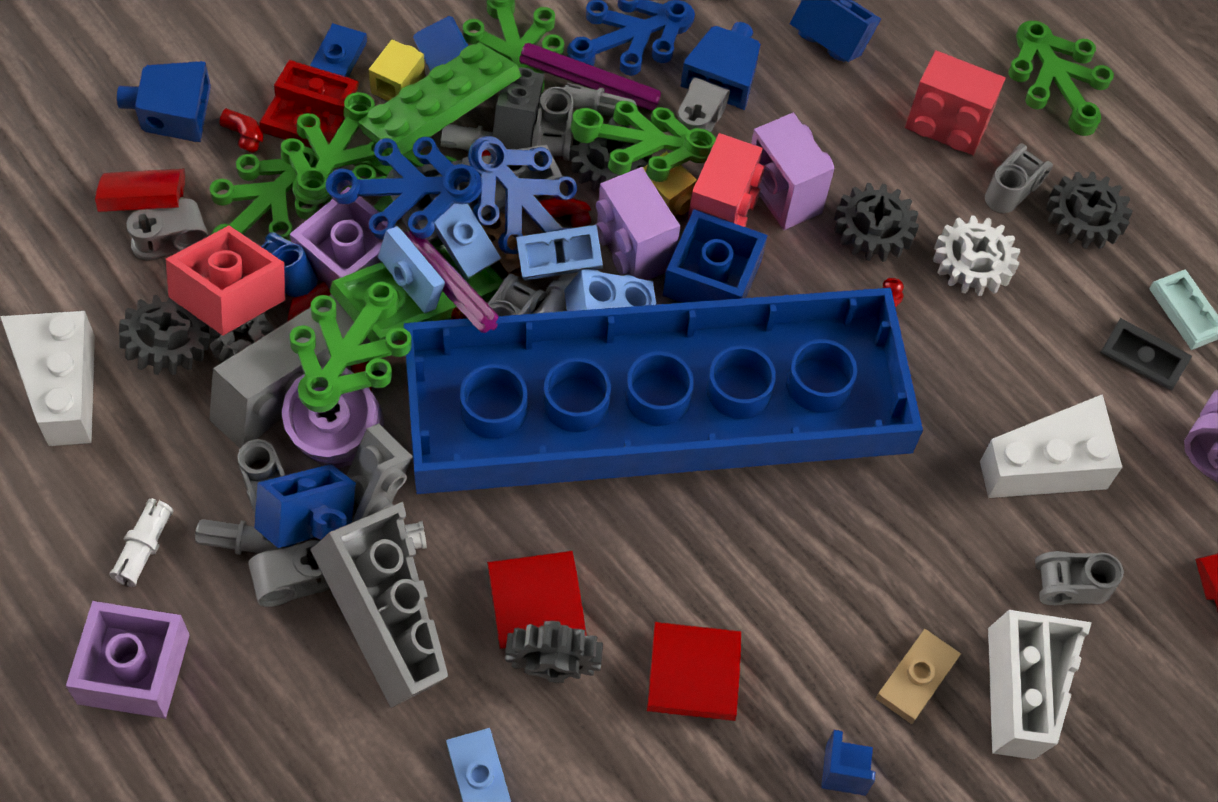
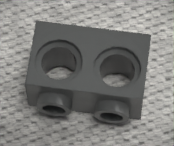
M523 67L518 68L522 77L500 91L496 104L492 136L499 139L505 147L514 149L531 146L544 81V74L536 73L529 68Z

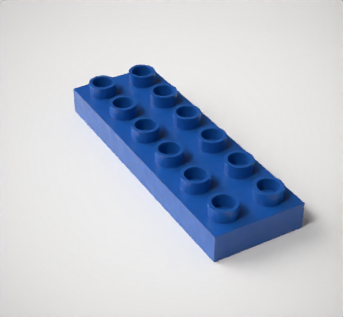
M891 288L498 316L497 328L494 331L490 329L486 333H481L468 318L404 323V329L411 334V350L406 355L416 494L911 454L914 452L923 432Z

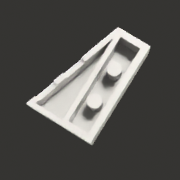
M74 311L0 316L36 421L48 446L91 443L95 335L86 312Z
M1103 394L991 439L980 460L988 498L1108 489L1122 469Z
M1008 610L988 628L992 754L1036 759L1058 744L1071 698L1069 690L1074 673L1079 669L1082 659L1079 657L1084 637L1089 634L1092 622Z

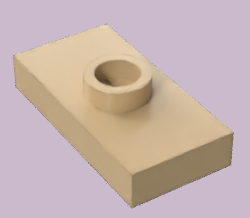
M924 629L875 699L910 724H913L961 653Z

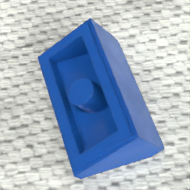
M447 16L413 35L417 47L424 54V60L430 71L436 66L446 64L456 58L468 46L454 18L451 16Z

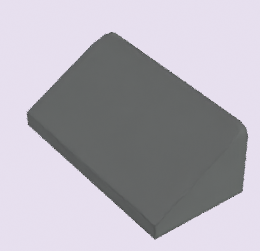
M1122 318L1119 319L1100 352L1171 391L1192 358V355Z

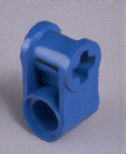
M270 232L265 237L266 242L261 247L284 262L285 293L291 297H299L312 291L317 285L318 278L303 247L282 238L277 233Z

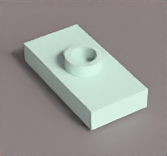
M1186 269L1152 283L1149 290L1191 350L1218 340V314Z

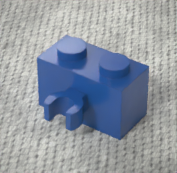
M801 0L789 24L798 29V34L805 40L818 42L827 48V53L834 59L850 62L862 55L881 18L853 0Z
M332 464L258 482L254 528L277 548L290 547L298 542L315 537L321 540L329 532L352 523L356 482Z

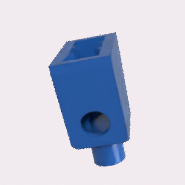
M736 22L731 31L719 26L711 27L685 59L680 87L688 89L693 78H699L730 90L727 104L745 110L761 46L758 40L751 38L753 35L752 28L744 22Z
M198 61L145 66L142 69L139 87H118V108L135 109L140 127L145 132L201 142L211 88L206 62Z

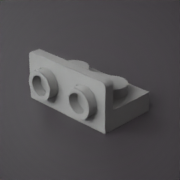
M379 423L366 429L347 473V476L356 482L354 500L359 504L352 523L393 506V499L407 479L405 473L413 458Z

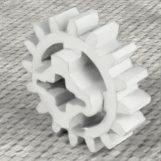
M975 216L970 217L968 224H965L961 218H957L953 227L946 225L942 234L938 236L934 247L936 252L933 262L940 263L937 272L939 275H950L949 286H953L958 282L962 284V293L966 294L969 288L972 287L975 288L978 296H982L985 287H988L994 294L997 293L1000 284L1004 286L1009 284L1019 265L1017 258L1020 249L1012 247L1015 240L1014 236L1004 237L1002 235L1005 226L991 227L990 218H986L983 224L978 223Z

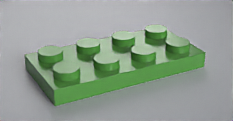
M479 42L464 48L459 56L448 63L436 66L430 71L428 76L419 82L404 87L400 90L399 95L385 104L373 107L365 117L357 122L363 134L375 143L384 138L394 140L403 155L413 149L415 141L419 138L431 137L522 76L516 63ZM393 148L385 149L390 154L393 152Z
M438 239L431 242L432 246L462 276L441 240ZM382 262L332 281L329 291L355 322L364 308L365 291L373 283L386 282L396 290L398 294L397 311L388 319L376 321L367 335L370 342L386 339V335L391 329L404 328V323L446 320L462 313L442 291L436 309L424 314L404 288L395 282L392 274ZM491 266L466 280L485 302L491 300L503 282Z

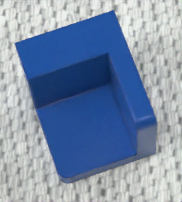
M833 730L825 747L821 788L866 796L875 782L876 772L871 770L873 747L842 742L843 731Z

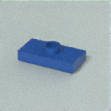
M332 23L310 66L349 78L367 43V34Z

